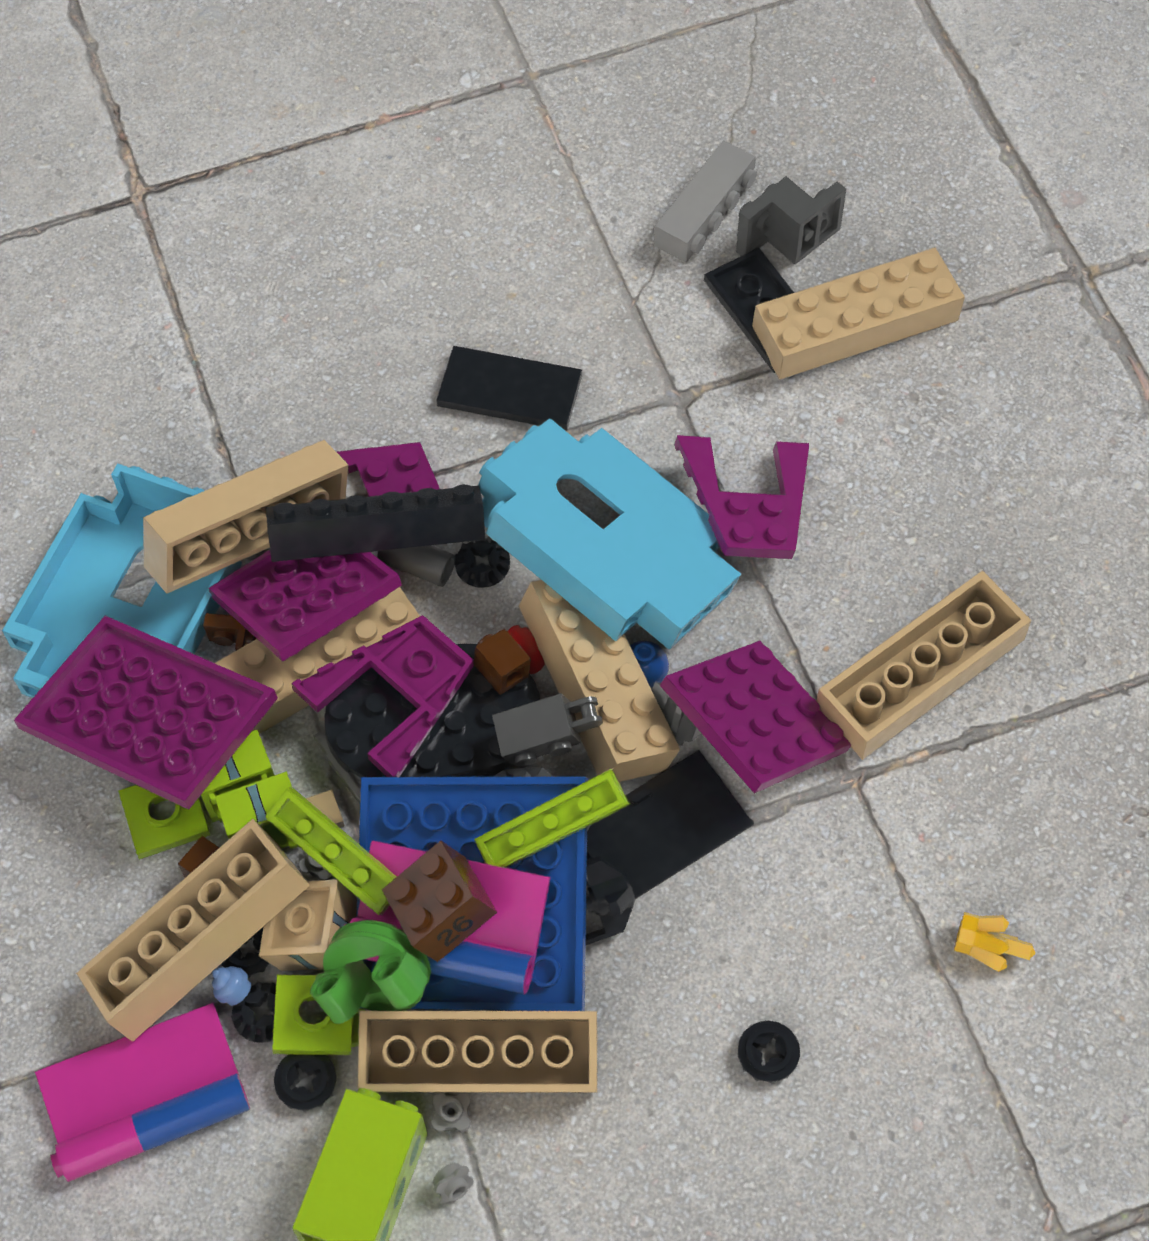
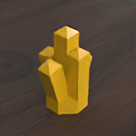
M964 912L957 933L954 951L970 955L998 972L1007 967L1006 957L1001 954L1006 953L1029 960L1036 953L1032 943L1001 933L1005 932L1009 925L1004 915L977 916Z

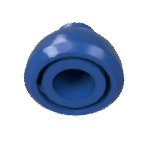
M638 641L631 644L630 647L650 688L654 686L655 681L662 682L669 671L668 657L664 650L651 641Z

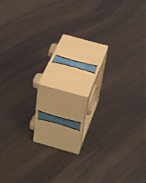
M337 879L307 881L310 886L264 926L259 951L261 958L281 971L324 969L323 957L331 943L332 937L344 924H349L357 914V896Z

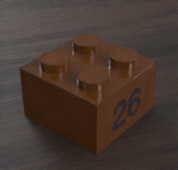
M441 840L382 889L412 947L437 962L498 913L466 857Z

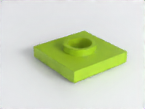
M138 785L118 790L139 860L193 842L202 835L204 837L210 836L199 798L189 810L175 803V811L171 817L166 820H156L149 814L150 806L153 803L156 805L169 800Z
M277 975L273 1054H352L353 1017L344 1023L335 1024L327 1015L318 1024H308L299 1015V1009L303 1002L306 1000L307 1002L316 1001L310 994V990L317 975Z

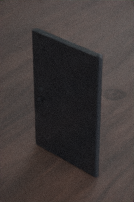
M698 750L628 793L626 797L630 805L591 824L587 831V855L590 859L599 856L624 872L629 879L636 899L754 825V822Z

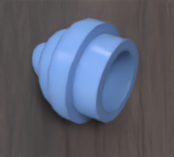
M232 966L227 968L219 967L212 972L214 977L212 980L213 995L219 1002L234 1006L248 995L251 989V982L248 980V974L243 969Z

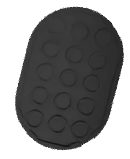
M456 644L474 660L475 646L477 644ZM474 665L400 777H477L491 774L510 766L511 763L501 756L492 715L540 700L538 688L530 673L528 678L500 695ZM370 667L326 705L324 715L325 736L333 757L347 773L352 772L360 778L387 777L368 760V752L414 713L417 708Z

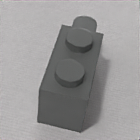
M560 693L492 715L501 756L511 764L521 767L535 763L537 757L543 755L558 756L570 752L572 746L582 744L579 732L603 724L602 717L597 715L595 708L598 705L597 697H585L571 702ZM581 712L583 719L576 721L575 713Z

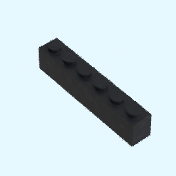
M462 484L454 488L439 490L424 488L418 492L409 493L387 492L383 495L370 497L354 495L340 500L316 499L310 503H279L275 506L266 507L272 562L485 540L484 510L479 485L470 486Z

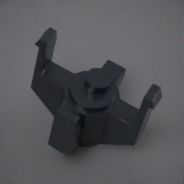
M599 856L587 860L586 909L588 914L594 912L596 916L599 915L603 929L586 934V945L624 932L635 903L634 893L627 875Z

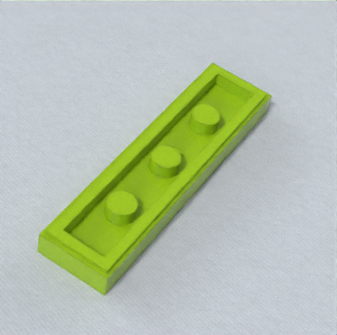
M610 769L474 840L486 864L507 868L630 805L614 771Z
M287 787L265 818L377 915H382L390 906L382 889L397 876L293 787Z

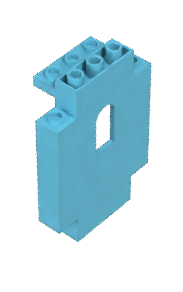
M549 418L539 427L536 425L532 426L522 440L518 443L515 441L511 442L504 449L501 456L497 459L490 458L480 469L481 479L478 485L481 494L484 496L482 500L484 526L488 528L486 534L614 641H617L637 623L670 650L730 595L741 576L739 571L716 554L720 545L708 521L710 515L603 428H600L592 436L586 434L580 441H577ZM562 479H574L580 482L620 516L606 528L602 529L559 493L556 486L557 482Z
M117 463L111 476L118 493L112 503L98 495L94 497L83 493L79 495L2 630L10 647L27 653L13 678L21 694L33 698L105 615L192 654L196 653L206 634L203 627L205 614H216L220 607L213 600L208 588L240 569L241 561L168 594L155 582L142 607L114 598L113 596L134 558L144 549L143 517L205 490L197 487L191 489L178 484L169 477L159 478L147 473L140 467H127Z

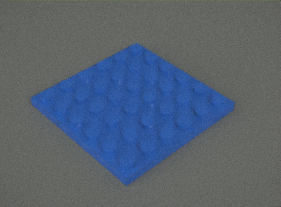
M361 777L359 845L367 852L370 851L371 841L373 840L428 851L441 840L465 856L467 860L485 863L474 840L475 838L588 781V778ZM587 827L507 867L551 877L533 975L527 993L520 994L431 974L422 998L411 1009L585 1011ZM357 897V915H358V910H359V905H360V899H359L358 897ZM362 960L372 972L377 962Z

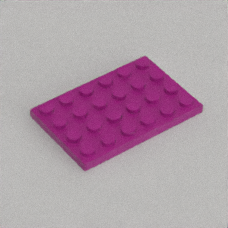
M105 615L18 714L14 722L18 729L189 810L278 697L275 690Z

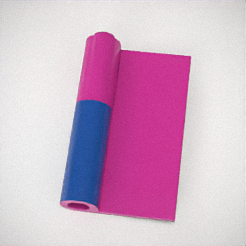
M374 840L371 841L369 851L374 858L395 876H399L427 852ZM467 860L498 913L439 962L427 956L431 974L526 994L533 975L551 877ZM361 900L357 917L350 921V923L362 920L380 921L403 930L391 906L382 915H377ZM379 956L367 958L364 960L377 962Z
M214 1003L151 1026L133 1042L127 1037H123L35 1071L58 1143L55 1145L56 1153L50 1155L51 1162L57 1177L65 1176L68 1182L251 1110Z

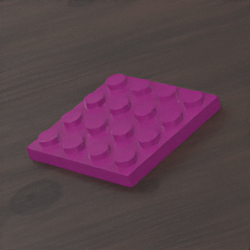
M269 550L208 589L214 601L283 662L299 653L300 650L314 641L327 635L350 618L357 616L361 611L378 600L385 598L389 593L402 586L399 575L371 552L272 562Z
M761 641L669 674L660 684L661 688L754 794L842 755L851 747V743L843 736V730L823 714L817 701L809 695L794 675L780 663L772 651Z

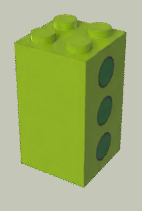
M359 1088L357 1092L349 1089L345 1090L292 1227L299 1241H389L428 1135L421 1113H418L419 1109L416 1106L401 1100H397L395 1105L382 1101L378 1093L365 1088Z

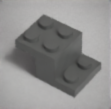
M787 176L778 183L769 185L761 196L753 202H747L739 211L736 253L742 256L757 248H761L769 242L796 265L841 229L846 188L837 181L828 189L820 190L813 199Z

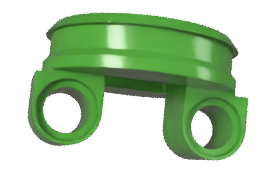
M374 920L352 922L342 926L332 937L331 943L323 957L324 973L317 975L310 994L335 1024H341L351 1019L359 1011L360 1007L370 1011H407L413 1008L422 998L425 987L430 979L431 968L427 956L412 947L403 930L391 924ZM379 956L371 972L362 960Z

